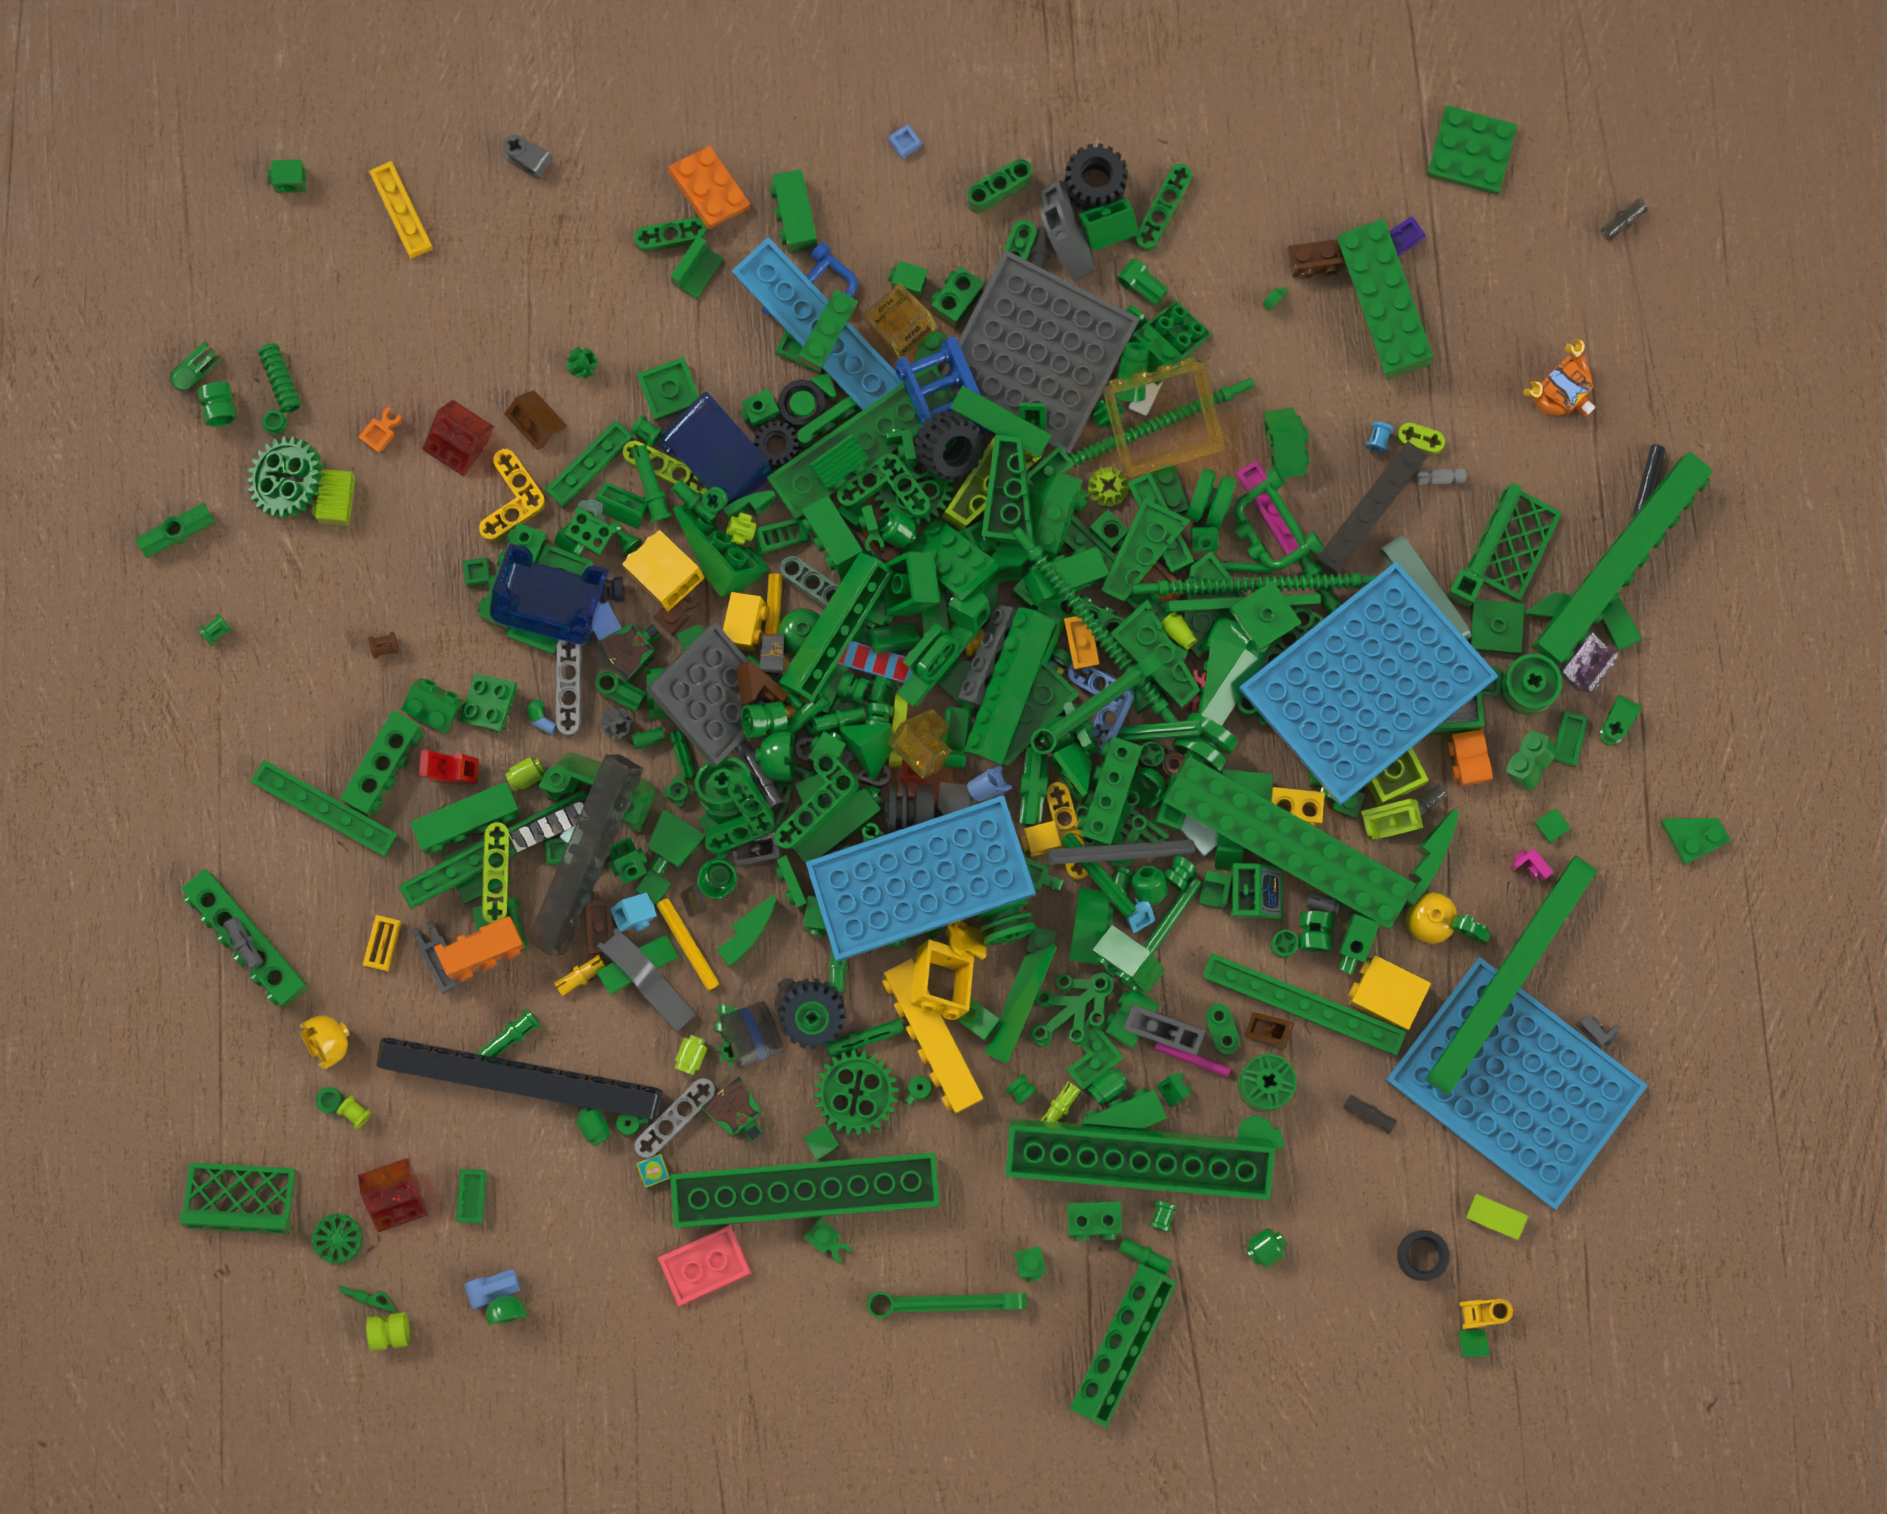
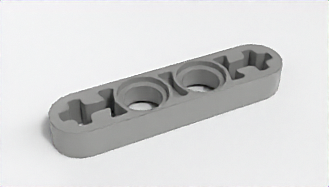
M565 635L557 643L556 724L561 733L569 736L578 733L582 724L581 642L574 636ZM569 640H571L572 644L576 645L575 649H571V658H576V662L569 660L562 662V658L568 659V652L563 649V645H567ZM569 665L574 666L576 669L575 677L570 680L565 679L562 674L563 669ZM567 691H573L576 695V700L572 705H565L563 703L562 697ZM563 708L566 710L576 709V713L570 712V718L572 721H575V726H571L569 731L567 727L563 726V722H566L568 719V713H562Z
M704 1078L695 1081L638 1137L635 1142L637 1154L646 1159L657 1155L702 1110L701 1107L715 1096L716 1089L714 1084ZM700 1084L702 1086L708 1084L710 1086L708 1089L710 1095L708 1097L705 1095L700 1096L697 1101L701 1105L697 1107L694 1101L687 1096L692 1093L695 1097L699 1093L697 1087ZM689 1102L692 1105V1112L689 1116L683 1117L678 1114L677 1108L680 1103ZM668 1120L672 1122L674 1128L671 1134H660L658 1127L662 1121ZM654 1130L655 1134L664 1141L659 1144L656 1140L651 1145L653 1148L651 1153L648 1151L642 1153L641 1149L643 1146L641 1142L643 1140L649 1142L653 1138L649 1133Z

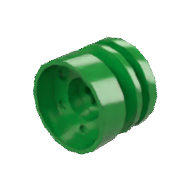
M1027 898L975 915L976 920L989 919L990 922L980 928V933L993 932L983 938L984 946L1009 944L1023 939L1026 935L1036 931L1035 923L1022 924L1030 920L1032 914L1019 913L1018 911L1028 905Z
M1262 1054L1253 1058L1243 1067L1237 1079V1090L1241 1100L1249 1108L1258 1112H1272L1281 1108L1293 1097L1296 1089V1074L1292 1065L1284 1058L1275 1054ZM1268 1076H1271L1273 1078L1271 1083L1274 1087L1269 1086L1265 1088V1081L1262 1080V1077L1266 1079Z

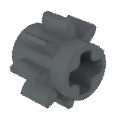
M612 706L610 710L601 714L602 722L599 726L604 730V734L609 739L614 735L620 740L622 736L630 733V724L633 720L627 716L628 712L624 708H620L617 711Z

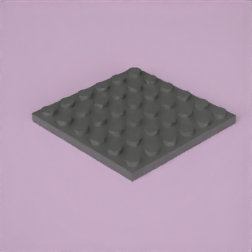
M1005 250L958 343L980 395L1019 417L1020 403H1045L1048 406L1046 432L1052 434L1048 444L1054 447L1060 445L1066 453L1070 454L1140 318ZM948 362L941 374L943 378L949 376L951 372ZM949 386L957 396L960 391L958 386Z

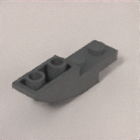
M1057 180L1040 192L1044 208L1040 210V214L1049 239L1062 265L1073 282H1078L1094 272L1095 269L1083 227L1076 224L1065 182Z

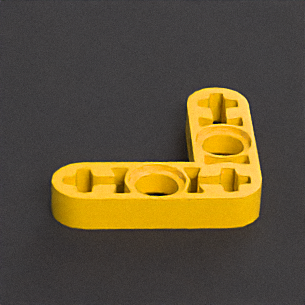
M501 449L496 452L493 462L516 498L481 521L479 531L482 538L488 542L500 540L509 534L512 528L515 529L517 523L524 524L539 514L545 507L543 494L516 455L509 449ZM504 456L507 459L511 457L509 462L514 469L511 473L505 464L500 465L502 463L501 458ZM518 475L526 478V484L521 488H517L512 484L513 479ZM528 490L534 499L539 498L536 507L532 504L528 506L530 501L525 494ZM511 509L519 512V518L514 522H509L505 519L506 513ZM499 517H501L503 523L507 526L503 529L502 525L500 524L495 528L496 533L494 535H492L490 532L485 534L488 531L486 528L487 525L495 527L499 524V521L497 519Z

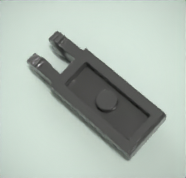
M430 920L426 922L427 928L435 940L426 944L424 936L418 928L413 929L412 932L420 946L419 950L441 993L444 995L467 982L453 981L446 975L434 946L442 944L445 947L447 943L443 936H440L434 922Z

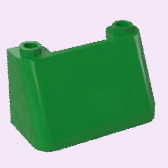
M573 752L563 755L545 772L539 787L546 798L558 802L562 795L576 793L581 783L619 798L616 805L617 814L621 819L630 823L629 830L642 834L657 797L656 788L651 782Z

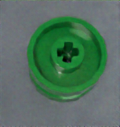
M1203 467L1186 518L1197 524L1201 521L1204 510H1208L1206 526L1217 527L1219 531L1224 516L1227 517L1234 497L1232 492L1237 478L1225 474L1221 477L1218 488H1215L1213 485L1217 476L1216 471Z
M1531 653L1520 656L1506 669L1502 676L1500 693L1503 701L1509 709L1521 715L1531 716L1543 712L1557 699L1561 692L1563 679L1560 669L1553 660L1541 654Z
M1190 713L1186 721L1199 720L1202 724L1203 732L1199 736L1176 737L1172 747L1181 755L1183 754L1186 757L1188 754L1214 770L1221 772L1227 762L1224 755H1231L1239 741L1231 732L1213 720L1196 713Z
M726 756L714 767L707 762L696 775L695 790L706 815L715 822L725 823L743 816L728 792V779L734 773H745L752 779L750 770L738 758ZM744 786L741 787L742 794L744 793ZM747 801L745 805L755 807L756 801Z

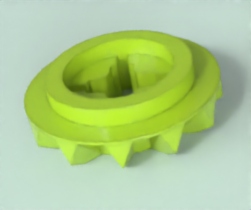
M1101 467L1092 474L1089 480V494L1101 506H1116L1127 496L1129 489L1127 486L1128 479L1123 475L1122 471L1113 467ZM1115 479L1113 484L1115 491L1109 489L1102 494L1104 488L1102 481L1109 483Z

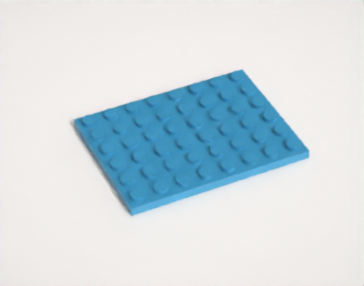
M1395 562L1241 685L1239 690L1341 806L1495 681L1498 675L1405 570Z
M1478 957L1385 1081L1548 1207L1556 1210L1648 1085L1521 988L1448 1096L1425 1081L1427 1075L1497 972L1494 967Z

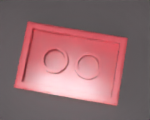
M731 1225L657 1257L678 1307L752 1274Z

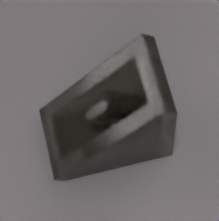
M775 832L733 847L734 867L772 865L777 859L781 858V848L775 841Z

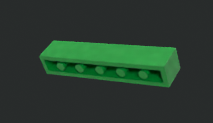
M860 552L779 683L794 694L813 702L894 571L879 559Z
M1018 607L1004 642L1001 655L995 665L990 684L986 689L982 705L977 713L976 721L968 737L965 752L986 762L1002 765L1055 626V620L1036 610Z

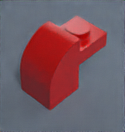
M422 750L419 776L428 778L430 782L440 784H477L479 758L465 754L445 755L431 750Z

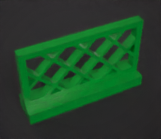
M1511 483L1504 487L1465 571L1468 570L1477 574L1479 578L1484 580V584L1519 602L1528 587L1562 512L1522 491L1521 486ZM1520 498L1528 502L1531 512L1520 515L1517 507ZM1545 511L1551 514L1553 518L1549 525L1542 527L1537 513ZM1532 515L1537 529L1526 532L1521 518ZM1516 520L1521 534L1509 537L1506 526L1508 522ZM1538 532L1541 543L1539 547L1531 549L1527 535ZM1522 537L1526 551L1515 554L1511 540ZM1506 542L1510 556L1499 559L1496 547L1498 544ZM1528 554L1531 564L1528 569L1521 571L1517 557ZM1511 559L1516 573L1505 576L1500 562ZM1495 564L1500 578L1492 580L1486 577L1484 573L1487 566ZM1514 576L1518 577L1520 587L1517 593L1509 589L1506 579Z
M190 1162L183 1212H180L179 1224L185 1229L290 1235V1214L296 1170L292 1168ZM196 1170H207L212 1176L200 1187L194 1181ZM225 1172H234L238 1179L225 1188L218 1178ZM237 1172H243L244 1174L240 1176ZM252 1173H259L264 1178V1181L252 1190L244 1180ZM278 1175H289L288 1184L278 1192L271 1181ZM216 1181L223 1191L210 1200L203 1190ZM242 1182L249 1190V1193L236 1202L229 1192ZM269 1184L276 1194L263 1204L256 1193ZM201 1193L208 1204L200 1210H190L191 1200ZM284 1193H286V1200L282 1197ZM225 1195H228L235 1205L226 1212L219 1211L214 1204ZM254 1196L261 1207L253 1213H246L241 1208V1205ZM280 1198L285 1204L284 1215L271 1214L267 1207ZM212 1207L215 1211H207V1210ZM236 1209H239L242 1213H240V1212H234V1211H235ZM265 1210L268 1214H260V1213Z

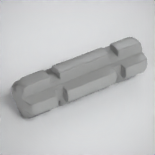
M1432 469L1430 472L1428 470H1418L1416 481L1419 485H1427L1428 482L1431 484H1451L1452 481L1455 484L1465 483L1466 470Z

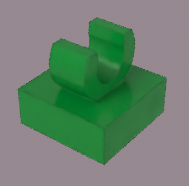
M877 675L876 680L870 679V684L873 687L871 693H866L865 697L873 703L891 705L898 686L886 677Z
M1175 1072L1156 1085L1169 1107L1190 1095L1189 1092L1193 1087L1191 1085L1185 1087L1181 1080L1185 1077L1184 1073L1178 1075Z

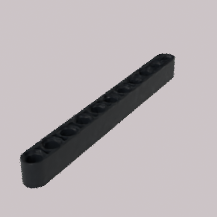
M395 1038L380 1039L376 1064L377 1067L385 1070L647 1119L659 1117L663 1090L652 1086Z

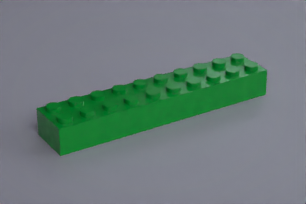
M1188 754L1162 797V801L1388 929H1391L1416 885L1406 877Z
M1010 1118L1005 1177L1270 1200L1275 1147L1273 1142L1268 1140Z
M935 1152L670 1174L675 1229L940 1207Z

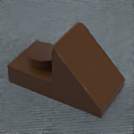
M752 661L741 664L736 669L740 699L743 705L753 701L757 695H759V699L764 703L783 702L787 697L788 693Z

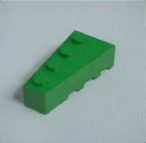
M995 435L981 536L985 541L1021 545L1012 534L1020 526L1035 545L1024 443L1021 437Z

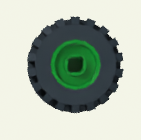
M809 978L803 979L801 984L796 982L791 990L788 989L785 992V997L781 1001L779 1022L780 1026L783 1027L784 1035L786 1037L789 1035L790 1041L793 1044L796 1042L800 1043L801 1048L809 1045L811 1049H817V1045H821L823 1048L828 1045L829 1041L833 1043L837 1038V1034L842 1032L843 1024L845 1023L844 999L842 995H839V990L836 987H830V982L826 980L824 983H821L818 978H814V981H809Z

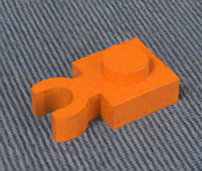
M390 407L384 409L380 422L373 418L358 436L359 440L378 454L383 451L395 436L391 428L399 426L403 420L401 415H398L394 420H389L388 417L392 413Z

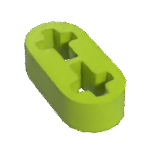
M1414 423L1403 424L1397 433V441L1401 446L1427 455L1434 456L1439 454L1445 445V438L1440 432ZM1408 430L1412 431V436L1414 437H1412L1410 441L1406 440V435L1402 433H1406ZM1431 438H1435L1436 443L1439 445H1436L1434 448H1431L1430 443L1427 441H1430Z

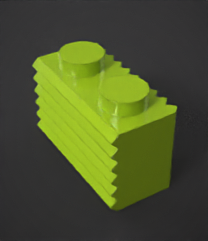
M321 469L325 476L319 478L318 481L324 485L323 487L316 488L320 495L317 500L313 501L312 515L315 516L320 524L349 526L355 476L350 471Z

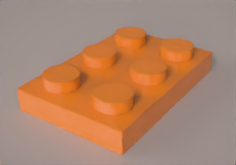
M710 145L668 167V173L708 230L750 208V202Z

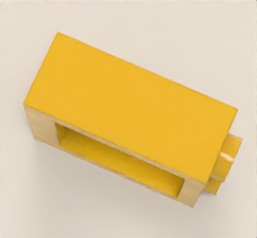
M929 939L916 948L910 1005L920 1008L923 1012H934L943 1015L944 1018L949 1020L958 1019L967 1013L970 1006L974 954L965 952L962 956H958L951 946ZM930 963L955 970L952 1002L927 994Z

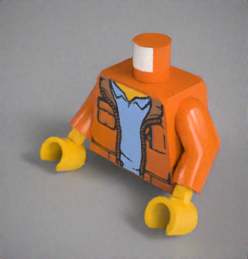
M1574 338L1575 348L1567 343L1565 350L1573 355L1571 357L1568 355L1542 383L1530 381L1529 384L1532 386V390L1524 389V395L1532 397V401L1542 413L1567 417L1576 409L1587 418L1596 408L1586 398L1594 386L1590 369L1583 353L1585 345L1582 340Z

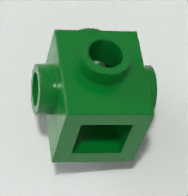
M631 837L607 847L612 859L608 863L614 877L620 876L623 884L637 880L640 876L647 874L643 864L648 861L642 848L636 850Z

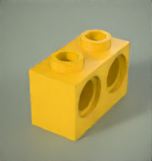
M1272 788L1271 802L1276 805L1278 803L1287 804L1290 813L1315 827H1319L1322 824L1325 792ZM1305 805L1312 806L1315 810V816L1308 817L1304 815L1302 807Z

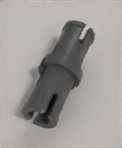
M238 917L232 918L225 922L223 927L234 943L233 948L240 953L247 969L253 970L262 965L264 961L253 945L254 940L252 936L247 935L239 921L240 919Z

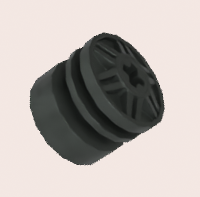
M890 784L885 805V824L889 834L896 832V827L905 829L934 819V785H917L914 796H909L907 785H903V796H896V784Z

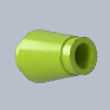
M1173 612L1162 621L1161 624L1167 636L1185 650L1190 649L1197 642V639L1181 615Z

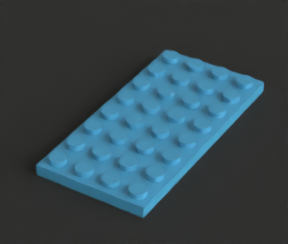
M1004 795L806 862L837 962L1037 895Z

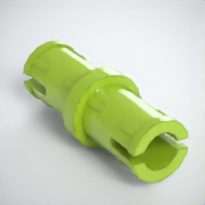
M1067 1081L1055 1100L1052 1099L1050 1108L1040 1121L1059 1122L1064 1115L1070 1112L1068 1109L1081 1090Z

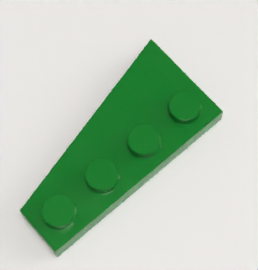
M1144 498L1109 571L1110 574L1107 576L1100 591L1124 602L1132 592V584H1139L1188 524L1190 519Z
M1146 600L1113 630L1110 636H1113V640L1118 642V645L1123 648L1136 664L1154 652L1158 654L1164 665L1149 675V677L1182 709L1200 692V688L1178 655L1173 642L1170 641L1165 633L1160 620L1157 619L1152 611L1150 603Z

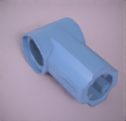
M515 1269L507 1270L488 1278L487 1276L478 1278L464 1284L472 1310L489 1305L497 1297L521 1291Z

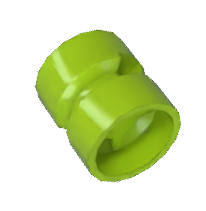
M406 1312L390 1314L388 1319L383 1315L367 1317L366 1332L370 1351L385 1350L389 1344L393 1348L408 1347L410 1345V1329Z

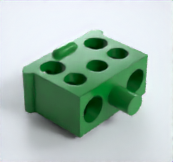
M579 507L575 509V516L566 529L564 536L577 543L573 550L575 554L581 556L586 548L600 556L610 537L616 534V529ZM577 527L580 531L574 534L571 529ZM584 534H589L591 538L589 540H584L582 536ZM600 540L602 545L596 547L593 542Z

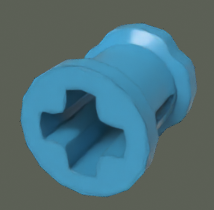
M1375 421L1371 427L1373 431L1370 441L1366 442L1365 447L1372 452L1385 454L1388 451L1387 442L1394 427L1384 422Z

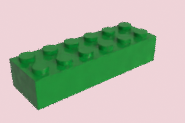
M1383 218L1336 235L1386 380L1434 364L1431 348L1385 219Z

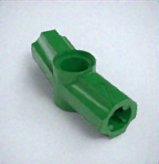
M1037 746L1041 750H1048L1041 746ZM1027 747L1025 753L1024 774L1022 773L1020 797L1022 799L1019 824L1036 826L1042 822L1043 801L1046 799L1048 754H1039L1032 747Z

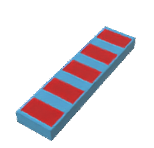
M853 641L849 643L836 664L874 676L886 677L888 680L902 684L913 674L903 663L906 658L905 656L891 652L874 654L870 646Z

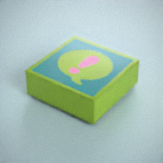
M661 1154L636 1163L645 1188L670 1179Z

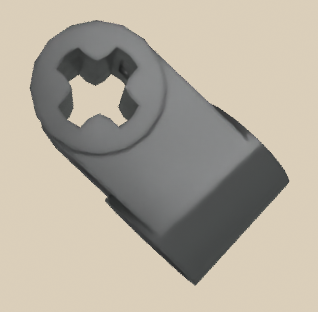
M516 134L510 135L504 140L503 146L507 161L522 169L531 177L539 179L552 160V155L544 148Z

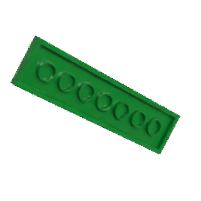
M935 365L914 374L919 387L943 378ZM904 382L766 477L795 519L803 515V508L826 496H830L838 490H834L832 487L827 490L810 467V463L851 434L854 436L869 457V460L865 462L868 467L883 455L890 454L898 448L897 445H886V433H889L892 429H911L912 438L919 434L917 431L919 427L923 428ZM950 387L924 396L929 411L950 403L956 398ZM851 472L844 478L846 481H849L855 475Z

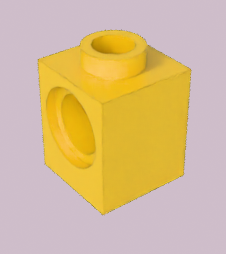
M1055 821L1024 828V836L1020 837L1024 852L1029 851L1030 857L1048 853L1051 849L1061 848Z

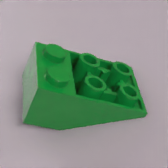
M1176 300L1132 334L1129 342H1140L1149 347L1147 377L1158 386L1172 375L1212 333Z

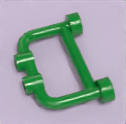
M1273 468L1266 473V480L1243 494L1236 501L1234 516L1239 525L1234 527L1242 540L1247 537L1252 545L1247 548V551L1254 561L1260 559L1267 568L1282 570L1311 551L1317 554L1325 546L1314 531L1305 537L1277 491L1286 483L1279 471ZM1265 492L1299 545L1297 549L1280 560H1273L1270 557L1266 546L1259 539L1253 525L1244 514L1245 506Z

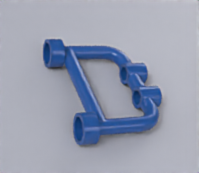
M822 241L811 254V257L818 263L806 277L813 284L825 269L830 266L847 280L848 289L844 294L853 298L858 291L859 285L856 276L829 253L831 247ZM762 307L761 311L768 317H771L772 315Z

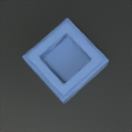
M909 124L888 137V141L901 159L922 147V142Z

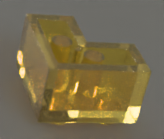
M933 709L901 722L888 742L897 755L902 757L922 779L937 773L952 752L941 740L949 725Z

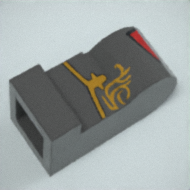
M763 633L760 669L774 682H779L783 676L784 634ZM766 672H778V673H776V674H774V675H770V674H767Z

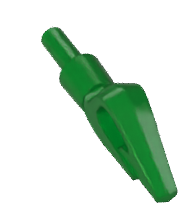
M344 1286L340 1287L339 1292L354 1297V1301L369 1304L388 1312L398 1313L389 1296L383 1291L370 1295L360 1289L355 1291ZM383 1296L388 1304L383 1305L378 1301V1298Z

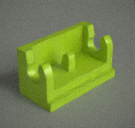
M1407 799L1361 811L1367 834L1372 836V840L1423 828L1418 802L1414 799Z

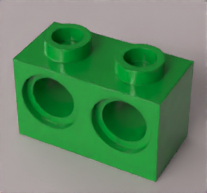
M961 266L956 272H950L944 282L946 286L942 291L937 290L930 300L931 313L954 329L958 327L984 292L985 282ZM966 283L969 285V288L967 290H959L957 285ZM946 302H951L955 307L951 310H946L942 305Z

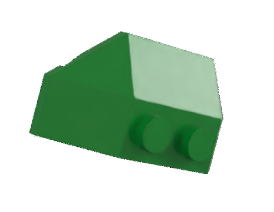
M1059 472L1029 487L1035 546H1040L1043 550L1042 555L1048 556L1046 559L1048 562L1062 555L1083 479Z

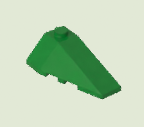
M1218 617L1208 637L1209 659L1204 665V670L1207 671L1205 685L1201 688L1198 714L1222 726L1242 696L1239 687L1257 673L1264 662L1271 644L1257 651L1238 622Z

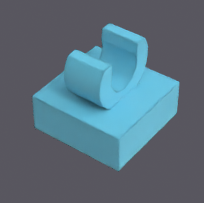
M1136 898V910L1128 917L1125 916L1128 926L1133 933L1156 921L1150 904L1144 901L1139 902Z

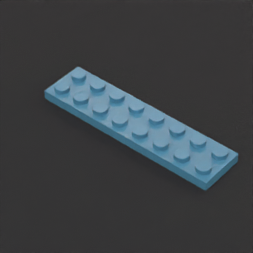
M767 237L731 272L803 348L826 307L828 299L776 244ZM848 322L823 370L830 374L833 381L849 397H852L863 411L903 383V380H899L896 371Z

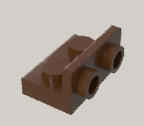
M1337 239L1291 245L1287 248L1292 277L1307 279L1313 277L1314 274L1321 273L1330 276L1341 271L1344 264L1343 258H1340Z

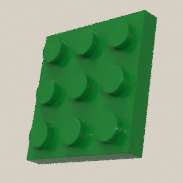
M1446 105L1426 176L1498 195L1518 124Z

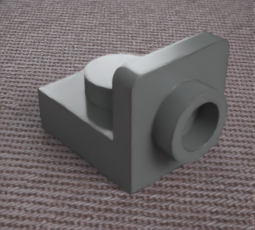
M1589 1015L1576 1023V1026L1597 1047L1603 1044L1608 1047L1619 1037L1616 1032L1621 1029L1617 1024L1605 1033L1602 1023L1597 1018H1591Z

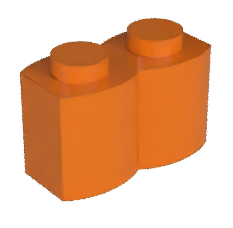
M1483 730L1452 734L1449 742H1446L1448 756L1453 757L1455 765L1451 768L1454 782L1458 781L1459 787L1489 783L1493 779Z

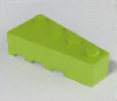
M995 436L984 451L983 458L979 459L978 467L973 468L972 473L967 477L941 517L959 530L968 527L985 511ZM1024 449L1026 469L1028 471L1040 460L1041 456L1037 457Z

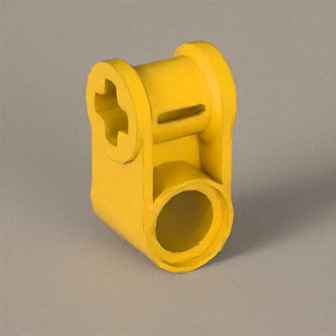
M1504 1299L1459 1302V1306L1463 1308V1329L1505 1323L1513 1315L1511 1304ZM1498 1303L1502 1304L1506 1310L1504 1317L1501 1319L1493 1315V1307Z

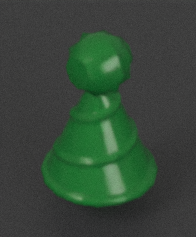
M613 521L610 523L616 529L622 555L626 557L632 552H636L637 548L642 544V539L621 531L622 526L619 522Z

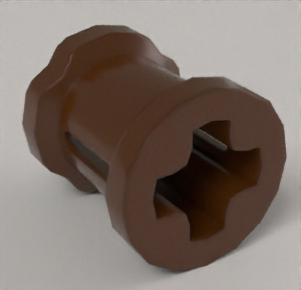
M390 632V635L378 638L369 637L373 659H378V656L389 653L399 654V645L395 632Z

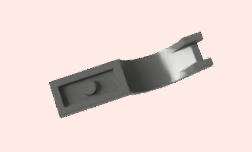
M616 928L612 932L614 936L605 944L600 942L597 948L622 969L634 983L641 996L675 1033L678 1032L696 1014L661 977L654 965L639 948Z

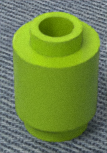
M530 756L510 767V771L505 773V776L513 790L517 791L519 789L524 790L542 780V773L546 771L538 758L534 760Z
M691 1035L689 1039L684 1037L674 1060L676 1061L674 1068L694 1076L695 1071L699 1070L708 1049L707 1046H704L705 1040Z

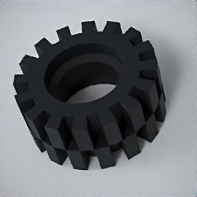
M771 421L767 422L768 426L762 425L760 431L756 432L753 444L757 460H760L764 467L767 465L768 469L773 470V467H777L778 470L799 455L800 447L798 436L793 427L790 428L787 423L783 425L780 421L772 424ZM773 437H780L787 444L786 449L780 454H773L767 449V443Z

